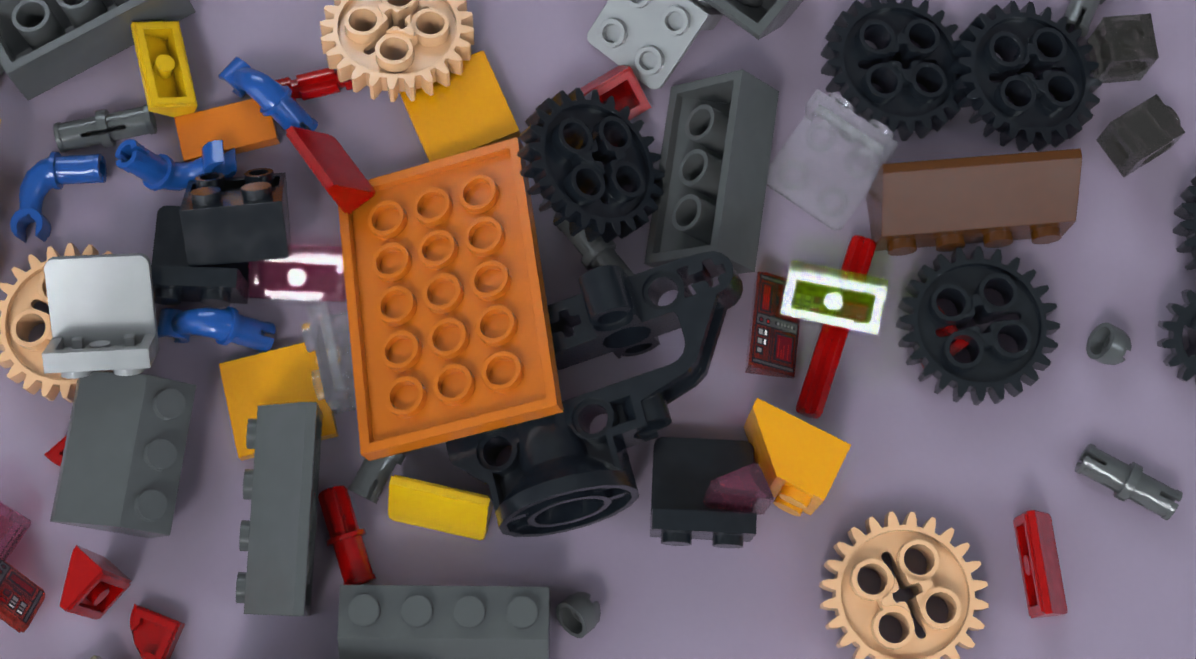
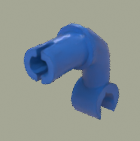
M235 57L218 75L219 79L226 81L234 88L232 92L237 96L243 98L247 93L259 104L260 112L264 116H271L285 131L290 126L303 129L308 128L312 131L317 128L318 122L291 97L292 90L287 85L282 86L267 74L251 68L239 57Z
M134 139L122 142L115 153V157L119 159L115 161L118 168L142 179L143 184L153 191L161 189L172 191L185 190L188 181H195L196 176L204 173L219 172L223 173L225 178L233 177L237 172L235 148L224 153L223 140H214L206 143L202 147V157L189 162H174L168 155L155 154Z
M53 151L49 157L37 162L26 172L20 185V209L13 214L10 221V228L13 234L26 243V228L31 223L36 222L35 236L45 242L51 233V224L42 215L43 200L46 194L53 188L56 190L62 189L65 184L105 183L107 168L104 156L102 154L61 156L59 152Z
M228 306L224 309L198 308L185 311L172 308L161 309L157 331L158 338L174 337V343H188L191 335L214 338L217 344L226 346L234 343L263 353L269 351L274 343V338L264 336L265 333L275 334L276 328L272 322H264L240 315L236 308Z

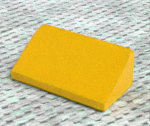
M179 21L132 22L130 26L148 110L173 118L194 113L198 105Z
M394 474V476H391L388 496V516L391 520L471 539H485L493 510V504L489 496Z

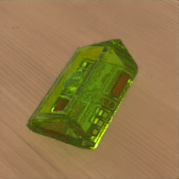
M792 260L780 315L877 335L888 290V280Z

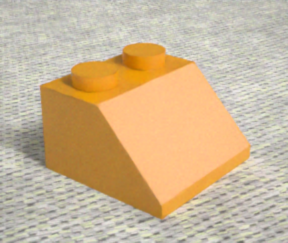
M757 398L743 428L748 442L753 446V457L765 492L775 497L773 504L781 510L798 517L801 516L802 512L811 516L825 500L851 444Z

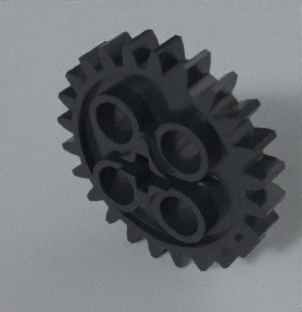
M856 0L847 12H841L825 36L828 43L821 51V56L828 59V61L822 67L821 74L834 76L825 88L826 92H840L842 96L835 104V107L843 108L849 105L853 109L848 119L850 123L860 117L866 119V133H869L878 125L881 126L882 137L885 140L896 129L902 141H907L914 131L922 139L932 129L938 132L948 120L951 121L961 110L958 103L966 97L965 91H956L951 88V85L961 75L949 71V67L958 59L952 54V50L961 42V40L954 41L952 38L958 26L953 24L944 27L941 24L945 14L943 10L933 16L928 14L929 1L924 0L918 8L912 6V0H901L900 3H897L896 0H881V2L879 0H865L863 4ZM865 40L872 42L877 49L870 47ZM911 40L917 42L921 48L916 47ZM917 82L924 85L928 92L923 91ZM872 83H875L878 86H880L884 93H880L879 91H877L872 86Z
M1011 1L1003 9L996 4L986 14L980 13L960 34L961 42L952 50V54L958 59L949 67V71L961 75L951 85L952 90L965 91L966 97L958 103L959 108L972 106L975 112L971 115L969 122L973 124L983 120L986 123L983 132L985 137L996 130L1000 132V145L1003 147L1016 138L1018 151L1022 152L1033 144L1036 151L1041 152L1050 144L1056 148L1067 139H1071L1083 129L1082 126L1093 118L1094 115L1090 109L1096 106L1100 99L1092 92L1102 85V81L1090 76L1092 72L1100 67L1098 62L1086 61L1085 55L1093 49L1092 45L1079 46L1076 42L1082 31L1078 29L1068 33L1065 30L1068 20L1066 16L1055 23L1051 20L1052 12L1050 7L1045 8L1037 15L1034 4L1030 1L1021 10H1019L1015 1ZM1006 96L1013 101L1014 105L1008 101Z
M575 88L568 95L562 90L553 98H548L535 109L536 111L525 121L528 128L519 135V138L527 145L517 152L518 157L530 162L528 166L520 171L521 176L534 179L535 184L528 189V194H541L544 198L538 208L539 211L543 212L552 208L556 212L553 219L555 226L567 220L569 222L570 235L574 237L582 230H585L588 242H592L602 236L605 243H609L618 236L623 239L649 222L648 216L659 208L654 201L664 193L655 183L664 178L665 173L653 168V164L662 158L661 154L649 152L647 146L652 144L655 139L653 136H641L639 131L644 124L642 120L634 123L628 120L630 107L626 106L618 112L615 110L613 96H609L601 103L597 90L593 89L584 96L580 88Z
M981 246L975 247L969 259L966 258L960 247L956 248L951 255V263L942 254L937 255L933 261L934 270L923 265L917 273L921 282L911 279L905 288L912 297H903L898 305V308L910 314L900 317L896 322L897 328L909 331L898 342L899 347H913L914 349L906 364L915 365L922 363L925 368L920 373L918 380L921 382L933 375L938 379L934 390L936 394L943 391L947 385L953 387L954 402H958L966 392H970L973 404L978 406L984 400L986 392H988L993 403L998 404L1004 399V388L1011 396H1018L1023 391L1021 381L1032 386L1039 379L1034 369L1044 371L1050 366L1051 361L1042 353H1052L1058 347L1057 342L1046 337L1047 335L1054 334L1060 328L1059 323L1046 320V317L1057 308V305L1055 303H1042L1040 299L1048 291V285L1033 288L1030 282L1035 277L1036 271L1033 269L1023 275L1018 273L1017 270L1020 264V258L1018 257L1014 258L1008 265L1002 264L1000 249H997L989 260L984 259ZM984 289L997 290L1004 299V306L991 304L984 295ZM936 300H950L955 304L958 315H944L939 311ZM1008 314H1017L1019 317L1018 321H995ZM972 318L978 325L995 321L982 333L979 326L967 327L945 337H938L935 333L936 330L952 325L956 326L957 329H962ZM998 334L1011 336L1017 344V353H1010L1001 348L998 343ZM956 339H963L969 343L966 349L970 354V363H960L952 357L950 344Z

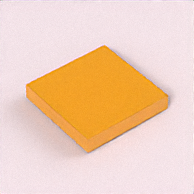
M484 50L472 54L470 61H463V73L461 75L450 72V86L446 87L437 81L434 82V95L429 96L420 88L416 89L415 101H410L405 91L399 92L429 162L519 137L520 130Z
M316 340L219 363L237 454L241 461L254 458L255 449H247L246 446L247 424L249 418L257 419L258 406L317 402L323 414L321 441L339 436L319 346Z

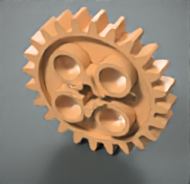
M334 0L335 6L326 5L324 7L326 20L320 21L322 34L320 38L323 54H326L329 69H337L340 82L351 79L353 92L355 93L362 90L365 86H369L370 96L373 100L379 96L382 90L388 91L390 102H395L398 93L404 91L410 101H415L416 89L420 88L429 96L434 95V82L437 81L446 87L450 86V72L461 75L463 73V61H470L471 45H474L473 14L467 11V0Z
M72 243L67 244L64 256H81L76 246ZM88 244L82 255H99V251L93 245ZM52 246L47 247L46 261L41 262L34 255L30 254L28 256L30 270L24 272L15 266L11 269L18 280L14 285L0 282V289L7 294L5 300H0V351H3L0 354V366L5 369L11 367L7 377L17 384L24 381L23 389L34 395L41 389L43 397L49 401H54L60 391L62 398L69 403H73L78 378H63L61 373L44 374L42 353L52 340L50 315L34 309V304L40 301L48 305L44 265L50 258L60 256ZM106 251L104 254H112V253H111L110 251ZM45 323V331L40 339L29 342L30 331L35 326ZM105 370L102 372H113V370Z
M893 511L885 515L883 528L873 516L869 517L865 521L867 535L856 527L851 528L847 533L853 546L838 541L833 548L842 560H827L824 563V567L835 575L834 579L822 580L819 583L820 588L832 592L831 599L819 604L820 609L835 611L836 618L825 625L826 630L841 628L844 632L836 646L842 648L852 643L856 647L852 659H864L867 656L872 659H940V657L944 659H960L955 648L956 645L967 650L973 648L975 643L966 631L984 629L985 625L973 617V613L989 608V603L975 598V592L987 587L988 583L972 579L971 573L982 564L980 561L965 562L962 556L968 551L970 544L966 542L957 547L950 544L955 529L951 527L940 535L936 534V518L934 517L929 518L922 527H918L915 512L908 513L903 524L899 525ZM907 550H918L926 558L927 567L923 575L914 574L906 567L904 556ZM883 553L890 555L896 578L887 564L884 563L882 559ZM860 569H872L878 574L881 580V587L877 594H868L860 588L857 581ZM899 587L901 589L910 588L913 592L914 597L910 598L907 604L905 601L896 603L893 599V593L897 592ZM930 596L939 597L946 603L948 617L944 623H937L928 616L926 603ZM910 613L913 614L919 626L923 628L924 638L917 637ZM882 616H893L901 624L902 636L897 643L888 642L881 636L879 621Z

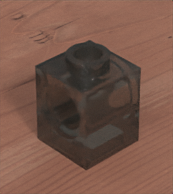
M1151 13L1103 17L1087 41V44L1093 47L1089 52L1090 61L1098 62L1100 67L1092 72L1093 77L1102 81V83L1139 81L1159 58Z
M1156 94L1110 122L1096 141L1121 175L1126 177L1170 150L1186 132L1181 127L1177 113L1170 106L1165 105Z

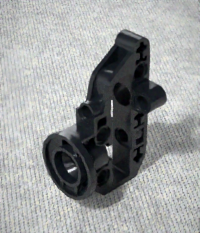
M716 251L703 252L665 263L632 276H628L620 266H600L580 276L578 282L581 294L547 305L558 370L611 352L618 359L621 356L629 357L646 353L660 345L658 336L680 328L683 332L685 348L680 358L669 365L562 401V413L445 442L449 460L453 465L489 485L498 527L502 534L513 537H539L571 531L610 518L630 507L639 498L626 448L658 438V431L672 423L667 404L698 386L707 376L727 309L734 306L740 300L743 292L742 280L727 256ZM718 276L719 284L715 287H712V278ZM692 284L691 286L696 292L695 295L692 294L688 285ZM670 290L678 291L677 297L672 303L666 306H658L659 299L664 293ZM600 414H608L606 426L598 433L590 434V425L593 419ZM512 446L509 460L503 465L497 466L496 459L498 453L503 448Z

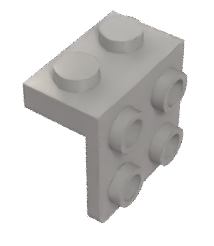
M608 0L588 31L587 39L591 45L619 66H630L636 78L650 89H660L665 85L701 30H713L723 14L704 0Z
M143 253L50 258L44 265L52 340L42 353L44 374L61 373L63 378L77 379L87 377L93 371L113 370V373L118 376H132L144 372L145 368H151L159 351L149 257Z

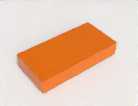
M253 99L174 117L184 162L194 161L202 157V147L214 140H223L224 153L235 148L236 154L280 144L275 120L271 116H264L260 112L259 104Z

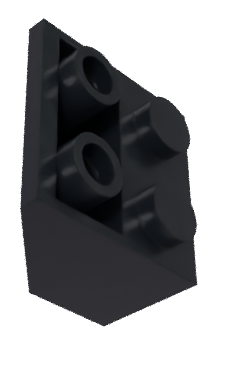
M256 168L246 171L244 176L225 178L223 173L211 172L196 176L195 181H188L179 210L188 267L289 258L291 236L285 172L274 173L273 169Z

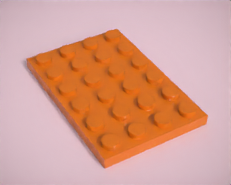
M518 137L369 179L368 182L376 193L371 199L351 214L344 213L338 206L360 453L368 461L563 412L531 195L527 192L530 188L529 179L520 175V171L526 167V160L517 156V152L524 146Z

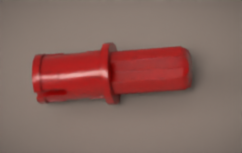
M339 485L323 490L319 493L318 499L330 535V539L326 543L327 546H333L343 578V585H362L375 580L376 576L373 574L362 536L366 535L365 529H359L348 489L344 485Z

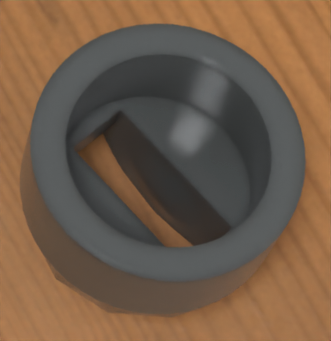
M1107 322L1098 325L1092 331L1086 345L1087 354L1091 359L1107 365H1117L1124 362L1126 359L1123 356L1126 350L1131 351L1132 348L1131 340L1127 333Z
M586 592L573 593L556 606V616L559 623L570 635L576 638L584 637L600 621V604L598 601L592 603L589 600L591 595Z

